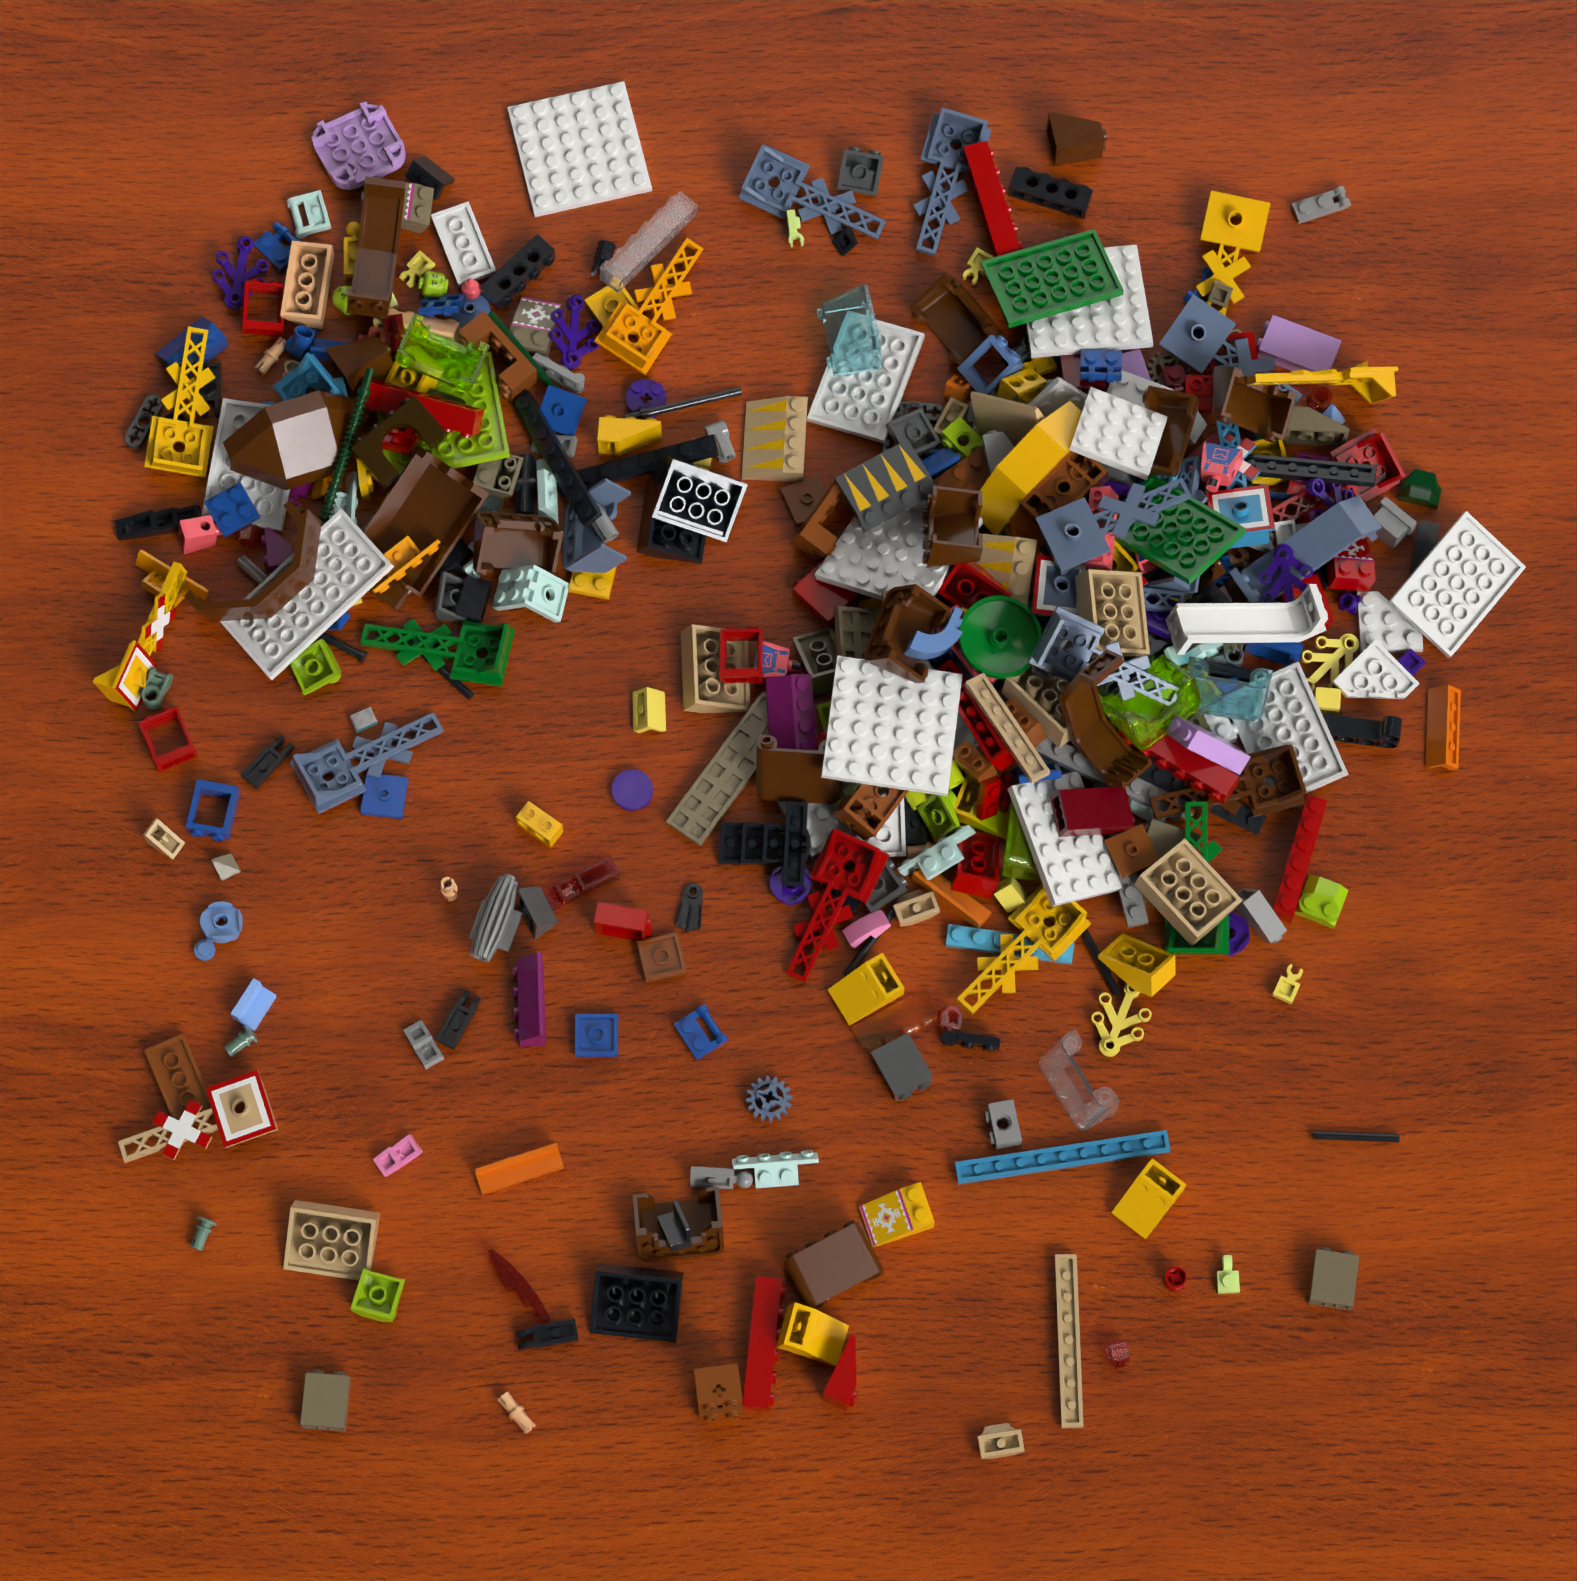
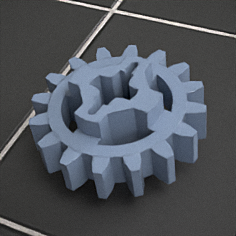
M766 1076V1081L758 1078L757 1085L751 1083L753 1091L747 1090V1095L750 1098L746 1099V1103L751 1104L748 1107L749 1112L755 1111L753 1114L754 1118L761 1116V1122L768 1118L769 1123H772L775 1117L778 1121L781 1120L780 1114L787 1116L785 1108L791 1109L792 1104L787 1101L792 1100V1095H787L790 1092V1087L784 1088V1080L778 1083L776 1076L773 1081L770 1080L769 1076ZM769 1086L767 1089L763 1091L760 1090L763 1087ZM777 1089L782 1093L784 1099L778 1096ZM769 1096H772L773 1100H771L770 1103H767L766 1099H768ZM755 1100L761 1104V1110L757 1107ZM778 1108V1110L770 1112L771 1110Z

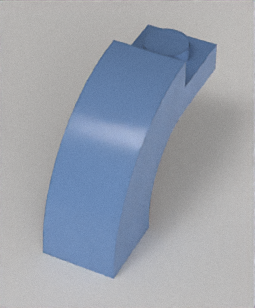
M955 607L949 613L947 623L938 634L929 635L917 630L911 637L904 655L915 659H931L945 653L962 634V631L958 630L963 620L960 618L963 610Z

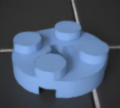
M214 902L200 916L201 931L210 942L227 943L236 940L243 927L241 912L229 902ZM222 918L224 922H227V924H224V926H219L218 924H216L217 922H219V919Z

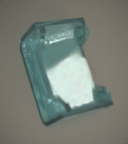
M868 284L858 285L820 303V308H816L817 318L822 320L825 326L830 356H826L828 369L832 368L833 376L882 369L881 344Z
M1189 656L1180 698V704L1184 710L1189 712L1199 710L1201 714L1248 722H1256L1262 718L1273 670L1263 668L1254 670L1248 683L1208 676L1209 668L1207 662L1204 659Z

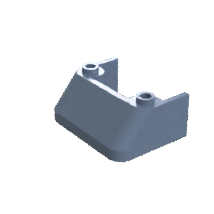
M607 478L588 489L595 503L600 504L606 509L607 515L611 520L617 516V503L631 495V491ZM569 502L565 512L562 567L570 572L606 573L626 561L627 556L605 545L592 524L589 527L582 525Z

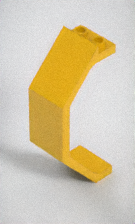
M1071 401L1037 423L996 466L980 489L982 491L980 517H982L983 525L993 535H1004L1003 530L1019 509L1020 502L1070 452L1069 448L1082 412Z

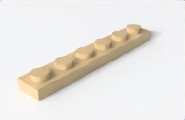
M982 673L966 681V688L1030 783L1032 784L1050 774L1049 768L986 675Z

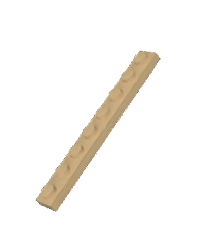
M1055 1254L1061 1429L1083 1428L1077 1254Z

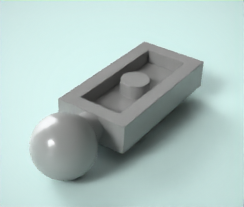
M691 1166L690 1187L733 1189L734 1184L741 1188H748L753 1183V1177L747 1171L734 1175V1169Z

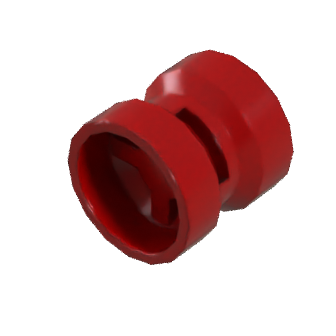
M1179 1266L1169 1268L1163 1279L1165 1287L1170 1291L1181 1290L1186 1282L1187 1274Z

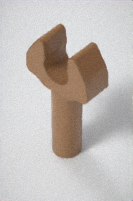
M1238 548V554L1241 558L1236 559L1230 553L1229 561L1232 562L1233 569L1242 567L1244 570L1250 565L1247 562L1250 558L1249 552Z

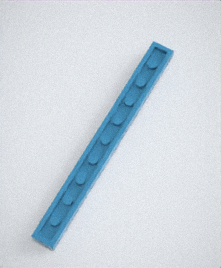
M1167 1130L958 1161L955 1162L957 1182L960 1185L1170 1153L1171 1150Z

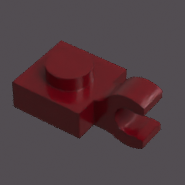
M402 313L382 318L385 337L390 336L391 350L407 348L406 340L401 336V334H405Z
M1183 365L1163 367L1162 374L1165 386L1174 389V391L1184 393L1185 373Z

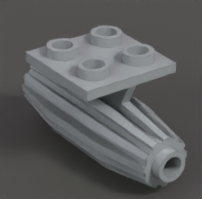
M509 874L499 876L486 899L482 900L468 937L469 940H472L471 957L480 961L490 962L497 949L509 952L523 914L513 910L518 883L515 881L516 878Z

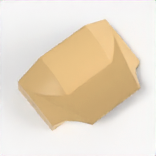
M950 397L934 427L936 434L940 437L942 431L959 416L971 426L973 422H967L969 405Z
M919 889L898 897L897 904L893 905L900 927L916 924L940 913V908L933 891L925 893Z
M1009 1423L985 1426L983 1433L977 1436L981 1459L1012 1456L1025 1451L1021 1429H1014Z

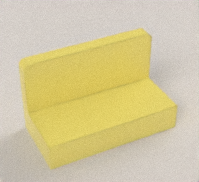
M649 687L634 691L633 732L642 733L651 729L664 732L666 731L665 693Z

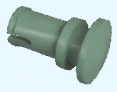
M245 1025L243 1026L245 1031L239 1032V1036L224 1046L231 1057H234L245 1046L249 1047L251 1045L250 1042L253 1040L256 1043L258 1042L254 1032Z
M196 1217L200 1222L195 1226L197 1229L190 1247L203 1251L208 1234L212 1233V1230H210L212 1225L217 1226V1224L211 1219Z

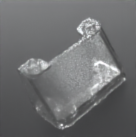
M1073 1029L1066 1033L1041 1058L1039 1068L1076 1128L1087 1130L1117 1112L1120 1100L1109 1087H1101L1094 1091L1073 1058V1055L1082 1047L1081 1037L1076 1029Z

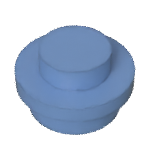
M200 940L196 943L194 953L199 960L207 961L215 955L216 949L212 942Z

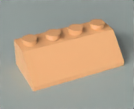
M292 241L280 313L282 318L309 328L323 329L334 260L332 245Z
M394 308L389 309L388 315L402 313L405 329L404 336L410 345L456 353L459 330L461 329L460 323H457V321L453 319L441 320L435 316H420L411 311L404 313ZM374 317L373 324L375 327H383L382 318Z

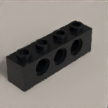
M1017 166L1008 190V196L1082 219H1085L1093 190L1086 185H1076L1066 179H1056L1047 173H1037L1027 167L1020 168ZM1034 183L1036 186L1029 187L1027 184ZM1053 189L1055 192L1049 193L1046 190ZM1067 195H1072V196H1074L1075 198H1073V199H1068L1066 196H1067Z
M535 235L480 287L481 296L498 311L502 307H507L517 293H522L531 280H536L545 267L553 264L556 258L555 249L541 236ZM532 258L538 259L537 262H530L529 260ZM518 271H521V272L524 273V274L521 275V276H516V275H515V273L518 272ZM502 285L510 286L508 289L500 288Z

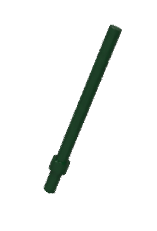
M493 310L487 315L537 369V376L546 387L552 385L560 388L558 384L555 385Z

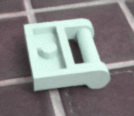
M321 190L286 200L287 206L292 213L296 227L295 235L298 239L331 229ZM301 204H304L309 226H303L298 208Z

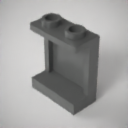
M909 1033L881 1046L870 1054L871 1060L880 1070L895 1101L898 1099L901 1101L906 1100L912 1096L913 1091L917 1089L922 1091L931 1085L933 1075Z

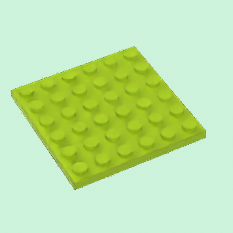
M491 352L435 363L444 371L435 390L461 398L466 402V405L484 409L479 434L472 435L471 438L460 436V432L454 430L453 432H446L447 438L433 450L416 433L414 435L418 436L419 442L413 454L420 446L453 469L509 458L510 452ZM382 410L377 411L379 425L386 416L384 414L385 411ZM383 449L385 457L397 469L400 475L411 457Z

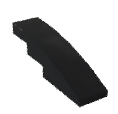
M198 504L181 509L172 507L158 512L150 510L115 520L117 539L119 541L178 532L179 521L201 517V508Z
M1419 520L1409 577L1436 546L1439 530L1438 523Z

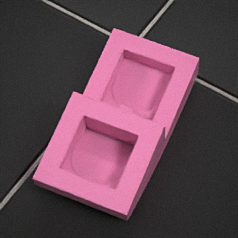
M879 910L858 919L846 927L843 933L849 944L856 948L870 935L877 938L891 924L884 912Z
M408 1134L393 1147H388L380 1153L373 1161L384 1177H387L415 1159L423 1151L413 1136Z

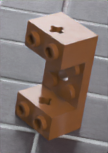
M484 311L459 330L458 347L465 356L477 355L491 345L492 351L497 356L500 354L504 359L507 369L499 375L498 392L504 400L508 399L512 402L525 389L529 390L537 384V369Z
M1070 451L1020 502L1021 511L1039 527L1036 517L1084 498L1090 492L1091 487H1101L1108 480V471L1096 460ZM1061 483H1067L1070 489L1068 492L1062 493L1058 490V486Z
M836 480L830 485L790 542L816 562L821 558L825 559L836 548L834 543L837 537L820 525L828 516L825 512H828L838 504L848 513H852Z
M1011 697L1005 703L1034 748L1047 738L1040 722L1015 699ZM967 740L953 751L952 756L959 770L979 788L981 781L993 776H998L1002 779L1005 773H1009L1018 765L1014 761L1001 771L988 761L979 745L974 748Z
M860 783L853 794L843 798L832 814L864 841L876 836L908 793V790L885 787L886 795L882 797L878 794V786Z
M738 1363L694 1369L699 1419L704 1418V1421L717 1420L718 1416H726L727 1419L737 1418L739 1414L743 1413Z

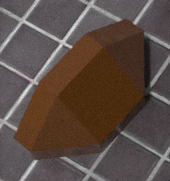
M316 391L264 407L223 442L230 457V470L283 490L333 476L334 473L332 471L336 470L334 465L338 463L336 459H339L338 453H341L339 448L343 447L341 442L345 441L343 436H346L345 431L348 430L346 426L350 424L348 420L352 418L350 414H353L352 408H355L353 403L357 402V400L323 391ZM365 408L362 409L364 413L361 414L362 419H359L360 425H357L359 430L355 432L357 436L353 438L355 440L362 437L368 428L369 416Z

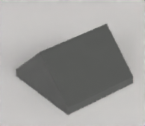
M442 571L440 576L435 609L437 620L455 623L469 622L470 618L456 615L465 580L445 571Z
M540 886L518 890L516 904L520 912L523 913L522 916L535 940L558 924V921Z

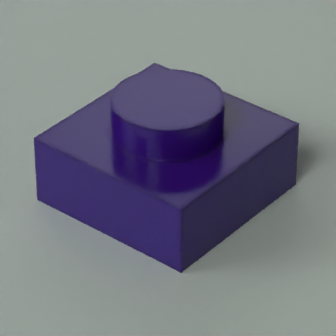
M1411 648L1398 660L1412 676L1426 663Z

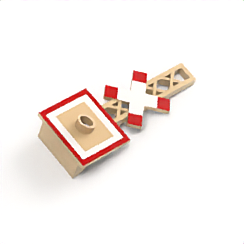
M255 1070L207 1087L206 1091L211 1109L200 1112L202 1105L190 1100L180 1120L158 1111L152 1123L159 1127L118 1141L124 1162L127 1163L163 1150L162 1155L175 1160L184 1142L190 1141L207 1149L212 1139V1136L208 1134L218 1130L224 1148L277 1131L278 1127L259 1071ZM240 1103H244V1111L242 1113H236V1106ZM214 1114L217 1124L212 1126L207 1121L210 1115ZM194 1122L200 1124L198 1129L192 1127ZM168 1132H172L170 1139L166 1138ZM151 1136L159 1138L157 1144L153 1147L146 1145L147 1140ZM131 1143L139 1145L134 1154H127L125 1145Z

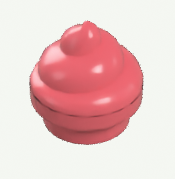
M470 278L462 284L461 293L465 294L466 299H476L481 293V285L476 280Z

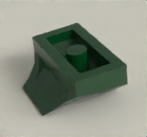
M1414 469L1406 478L1401 480L1397 500L1437 510L1442 488L1438 485L1436 474Z

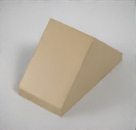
M158 818L153 820L143 834L147 844L172 860L185 844Z

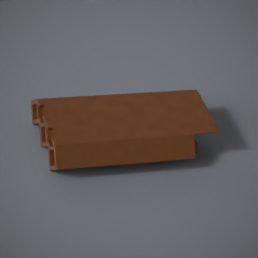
M419 446L363 529V532L382 554L386 553L406 536L410 537L420 551L436 539H439L441 542L437 545L439 549L430 556L428 553L421 558L423 562L415 568L411 566L405 570L406 575L400 580L396 581L393 579L388 583L390 587L382 594L379 592L374 594L371 590L387 578L386 575L369 592L397 611L401 609L409 595L412 596L415 593L421 597L490 493Z

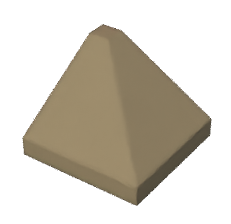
M1215 279L1207 301L1227 308L1233 288Z
M231 853L211 860L222 881L241 872Z

